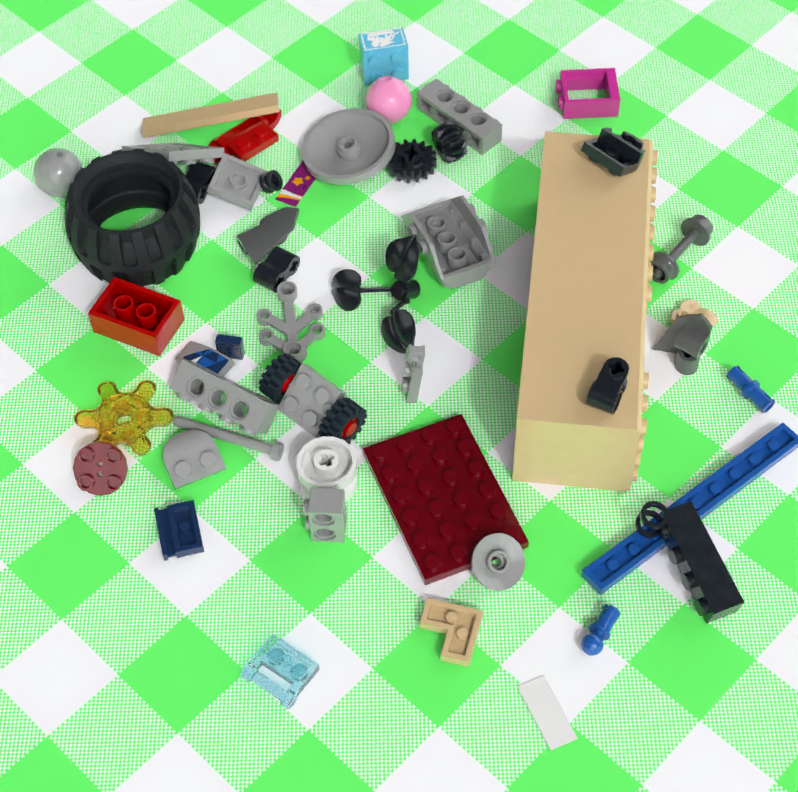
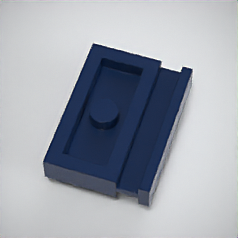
M194 500L167 505V508L160 510L154 508L164 561L174 556L180 558L204 552Z

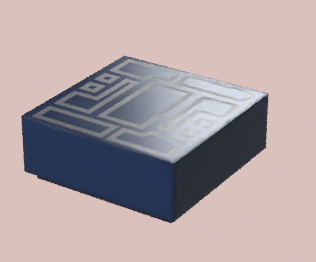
M217 334L215 340L217 351L230 359L243 360L245 355L243 338Z

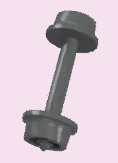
M696 214L692 218H686L681 224L684 238L669 254L661 251L654 252L653 261L649 262L653 266L652 279L654 281L664 284L669 280L675 279L680 272L676 260L691 244L705 246L710 241L713 225L708 218L700 214Z

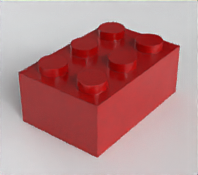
M116 277L111 280L88 312L94 333L157 356H161L185 320L181 300Z

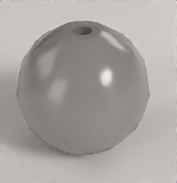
M49 149L36 160L34 166L35 182L49 196L66 197L71 183H74L77 172L83 168L82 163L74 153L67 149Z

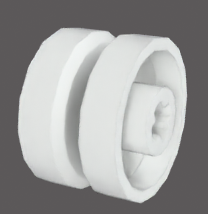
M322 436L310 440L301 448L297 455L296 468L299 488L306 499L310 497V488L344 489L345 501L353 497L358 488L357 457L353 448L345 440L337 437Z

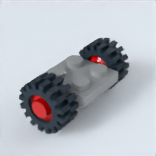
M280 354L277 360L274 358L271 361V366L267 365L265 368L267 369L266 373L263 372L261 375L263 379L259 380V390L280 405L279 411L315 438L322 436L337 437L345 440L348 444H351V439H356V434L362 430L361 426L365 425L366 421L364 419L367 418V411L349 397H344L345 391L311 366L302 364L290 354Z

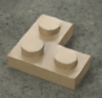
M427 598L420 620V628L447 634L441 652V661L470 667L483 618V611Z

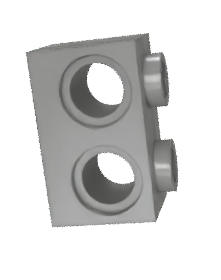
M310 488L309 499H304L303 511L304 516H306L305 528L310 530L311 541L345 543L347 525L345 490Z

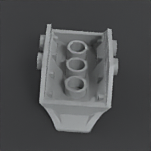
M464 195L401 215L402 220L407 226L409 236L418 235L419 251L421 255L425 254L429 260L430 268L444 287L454 289L481 280L493 267L496 259L487 235L485 221L479 219L472 203L469 204Z

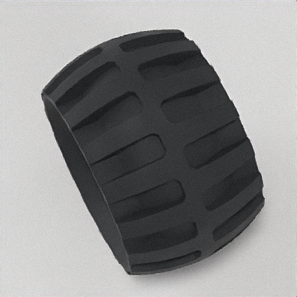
M144 149L116 150L103 157L98 156L91 160L89 165L77 172L74 183L70 184L66 195L64 221L69 243L79 261L91 274L101 281L105 280L110 283L116 277L142 287L151 284L158 285L165 282V279L170 276L177 275L183 269L185 262L191 259L195 251L200 233V209L194 189L182 170L174 162H169L163 155L157 152H145ZM154 208L166 212L159 220L133 230L117 231L100 227L111 216L130 209Z

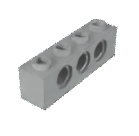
M437 78L417 91V109L439 125L449 121L455 123L465 137L466 144L481 155L502 141V124L497 119L485 113L480 107L475 106L464 96L458 94Z
M181 360L169 387L178 392L176 395L178 398L187 402L194 400L199 403V409L208 413L215 411L221 414L219 419L233 425L236 422L242 425V431L256 436V433L267 434L280 406L190 360ZM203 382L204 390L200 393L199 386ZM225 393L226 400L222 405L220 399L222 394ZM246 404L248 407L247 414L243 416L242 408Z

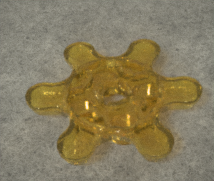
M150 380L140 382L136 389L130 393L120 392L114 382H102L97 388L98 395L102 399L101 405L94 410H80L74 416V422L80 428L98 430V436L93 442L103 441L112 443L114 446L119 444L127 447L131 446L132 451L138 456L147 455L151 449V442L147 438L146 433L154 427L169 426L174 418L171 409L166 407L154 408L149 404V401L156 392V385ZM121 417H131V421H127L125 423L120 424L118 423V420Z

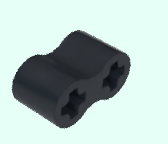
M196 161V164L190 165L185 176L194 189L198 204H202L206 199L209 184L217 168Z
M279 246L274 247L268 258L255 269L253 281L276 293L278 285L295 274L300 264V257Z

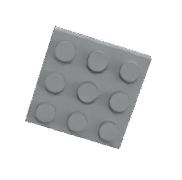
M185 143L122 146V151L144 149L145 152H157L176 165L180 161H182V164H196L198 159H200V162L212 163L214 158L224 157V148Z

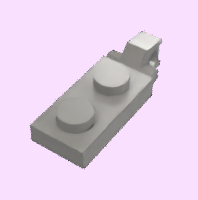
M409 345L406 350L405 377H402V392L406 393V403H417L423 374L424 345Z

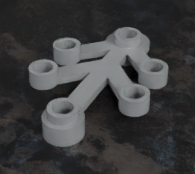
M284 281L278 285L277 294L279 300L284 303L286 323L272 315V312L268 309L260 310L257 313V320L259 325H270L286 335L288 342L276 337L271 329L261 330L259 332V341L261 345H272L281 351V355L284 353L290 354L302 363L307 357L306 349L315 340L319 341L325 337V327L320 323H315L310 326V331L300 341H298L297 335L312 320H320L323 316V310L321 305L311 304L308 306L307 311L296 321L294 301L298 296L297 286L291 281Z

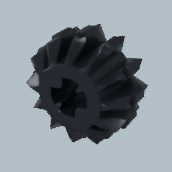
M451 121L444 122L432 131L434 148H436L438 155L441 156L443 161L448 164L456 162L467 154L465 137L455 123Z

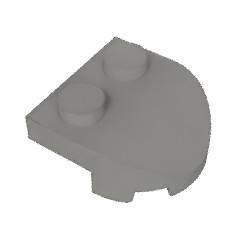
M200 430L183 431L171 437L164 446L163 463L175 490L226 470L214 439L206 432Z

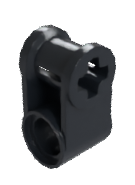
M613 357L606 360L596 381L590 387L586 398V405L612 415L615 414L627 387L629 365L624 359Z

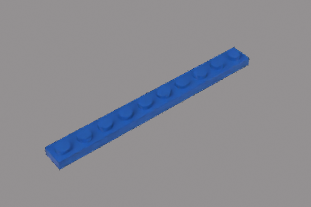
M782 422L667 507V509L692 501L702 520L798 448V435ZM655 518L650 520L652 523H658ZM645 525L641 526V527H642L645 531H647V532H655V531H656V530L647 528ZM636 530L584 568L581 576L601 596L665 548L666 544L658 536L655 538H645Z

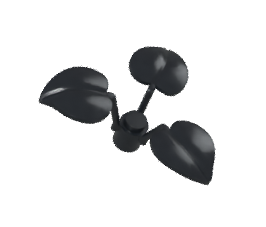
M418 235L395 239L388 245L385 254L386 266L391 272H395L394 278L399 280L392 287L360 288L361 276L353 269L340 270L334 275L331 282L334 300L345 311H353L359 307L361 303L360 293L391 292L395 299L401 301L390 310L391 316L385 317L382 320L381 332L386 344L402 354H406L409 345L414 346L416 335L413 316L408 311L400 308L405 304H409L410 299H416L420 295V285L418 281L413 279L418 267Z

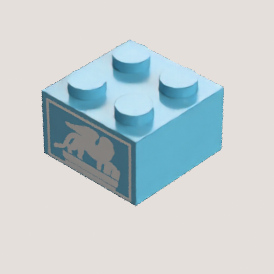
M403 27L358 34L360 70L365 86H370L375 80L383 76H393L402 81L409 80L408 43Z

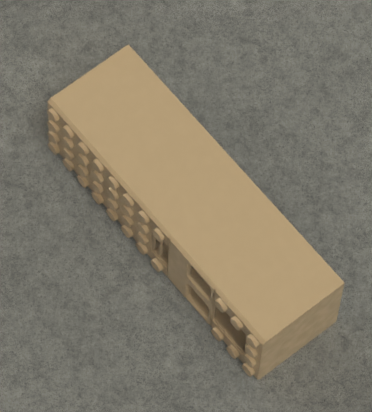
M545 131L517 411L512 481L628 491L631 488L632 481L637 482L641 451H643L644 436H646L647 418H642V412H647L648 395H643V389H648L649 373L644 372L647 302H651L652 286H650L648 281L652 282L653 266L649 261H653L654 245L650 241L654 240L655 226L651 222L655 220L656 206L651 205V202L655 203L656 187L651 184H656L657 169L652 168V165H657L658 150H653V142L650 139L639 138L643 142L642 149L646 150L640 166L635 172L620 177L611 174L608 168L602 164L591 161L589 156L581 151L584 142L598 138L599 135ZM618 357L628 363L629 373L627 376V387L615 414L612 415L586 405V398L591 385L596 381L606 360Z

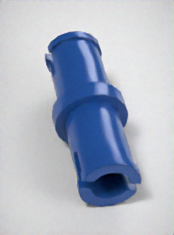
M739 365L734 366L727 373L726 378L742 391L741 395L745 399L749 398L762 413L768 412L774 406L776 401L762 390L760 383L757 380H752Z

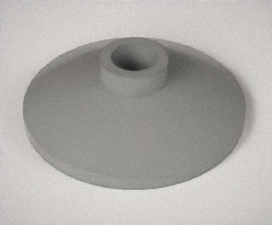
M502 533L487 535L477 543L471 557L472 571L478 582L488 589L496 591L509 589L523 575L525 569L523 549L509 535ZM494 556L498 560L495 567L491 565V559Z

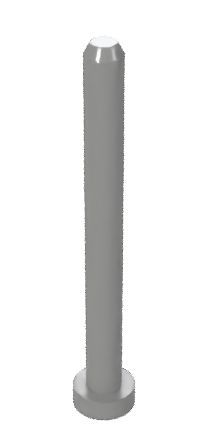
M180 416L173 419V424L176 427L206 432L212 438L269 454L271 460L280 461L284 452V444L277 441L274 444H269Z

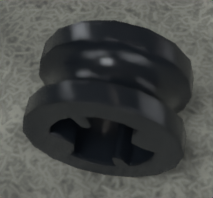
M271 170L260 176V186L265 193L270 194L281 190L283 181L277 171Z

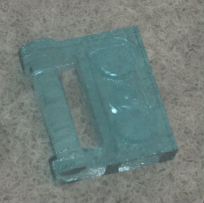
M272 633L243 668L240 677L246 682L252 681L280 700V705L290 709L295 704L300 693L320 670L317 662ZM263 665L290 683L291 686L288 690H285L258 671L259 668Z

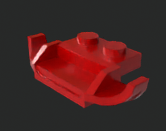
M282 110L277 113L248 118L219 137L214 138L208 146L224 148V153L233 155L242 161H247L279 141L278 134L273 129L281 119ZM214 158V162H220L222 158Z

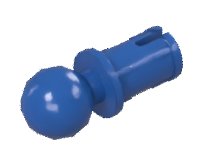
M605 604L595 622L589 625L591 633H587L582 637L580 643L583 652L587 655H598L603 650V640L610 638L611 629L621 615L616 607Z

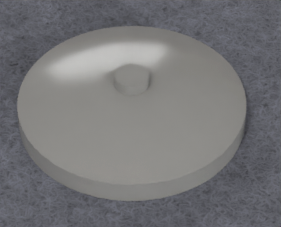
M362 108L343 109L323 117L309 129L303 139L301 152L307 170L316 179L328 184L349 185L373 177L389 163L395 151V136L392 126L381 114Z

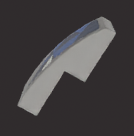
M190 341L175 357L178 364H180L182 359L194 361L222 376H225L235 365L234 361L226 355L193 341Z

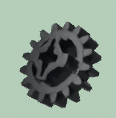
M404 139V144L396 142L394 154L386 165V169L390 171L391 177L397 175L399 182L404 178L407 183H410L412 179L419 183V178L422 177L427 180L428 174H434V168H437L436 151H432V145L425 147V141L417 143L416 139H413L410 143Z

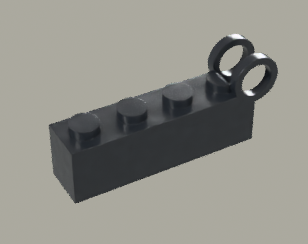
M650 501L644 504L635 519V528L645 538H655L658 536L661 540H664L668 548V556L671 562L677 565L681 573L682 584L686 590L690 591L698 615L703 616L707 624L737 612L745 602L692 501L671 509H667L665 505L657 501ZM650 507L658 508L659 510H661L664 517L662 518L660 514L653 510L646 509ZM646 516L655 518L658 523L650 522ZM640 520H641V522H642L647 528L653 529V530H656V531H655V532H647V531H645V530L641 527Z

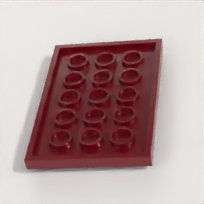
M462 414L362 448L363 456L424 585L471 569L473 550L477 543L487 535L494 533L506 534L513 537L522 549L528 548L529 541Z

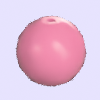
M383 76L369 86L365 94V104L368 110L381 114L390 124H396L408 115L412 107V95L408 85L401 79L393 76Z

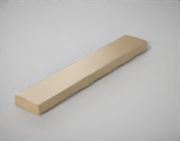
M275 92L143 118L142 133L144 138L277 113L280 112L278 93Z

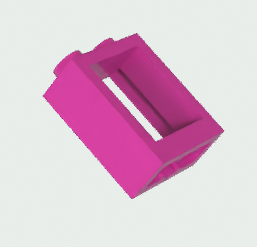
M615 68L560 70V80H556L555 88L556 94L560 93V96H558V110H562L563 119L619 116L620 94ZM605 89L606 98L569 100L568 97L569 90Z

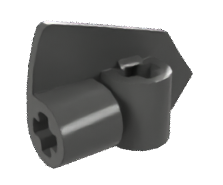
M284 207L262 218L258 226L237 235L236 240L245 256L249 254L253 263L258 264L275 246L284 243L288 234L295 228L300 212L299 208Z
M703 313L678 316L652 350L676 354V370L683 375H692L697 372L700 358L709 343L713 326Z

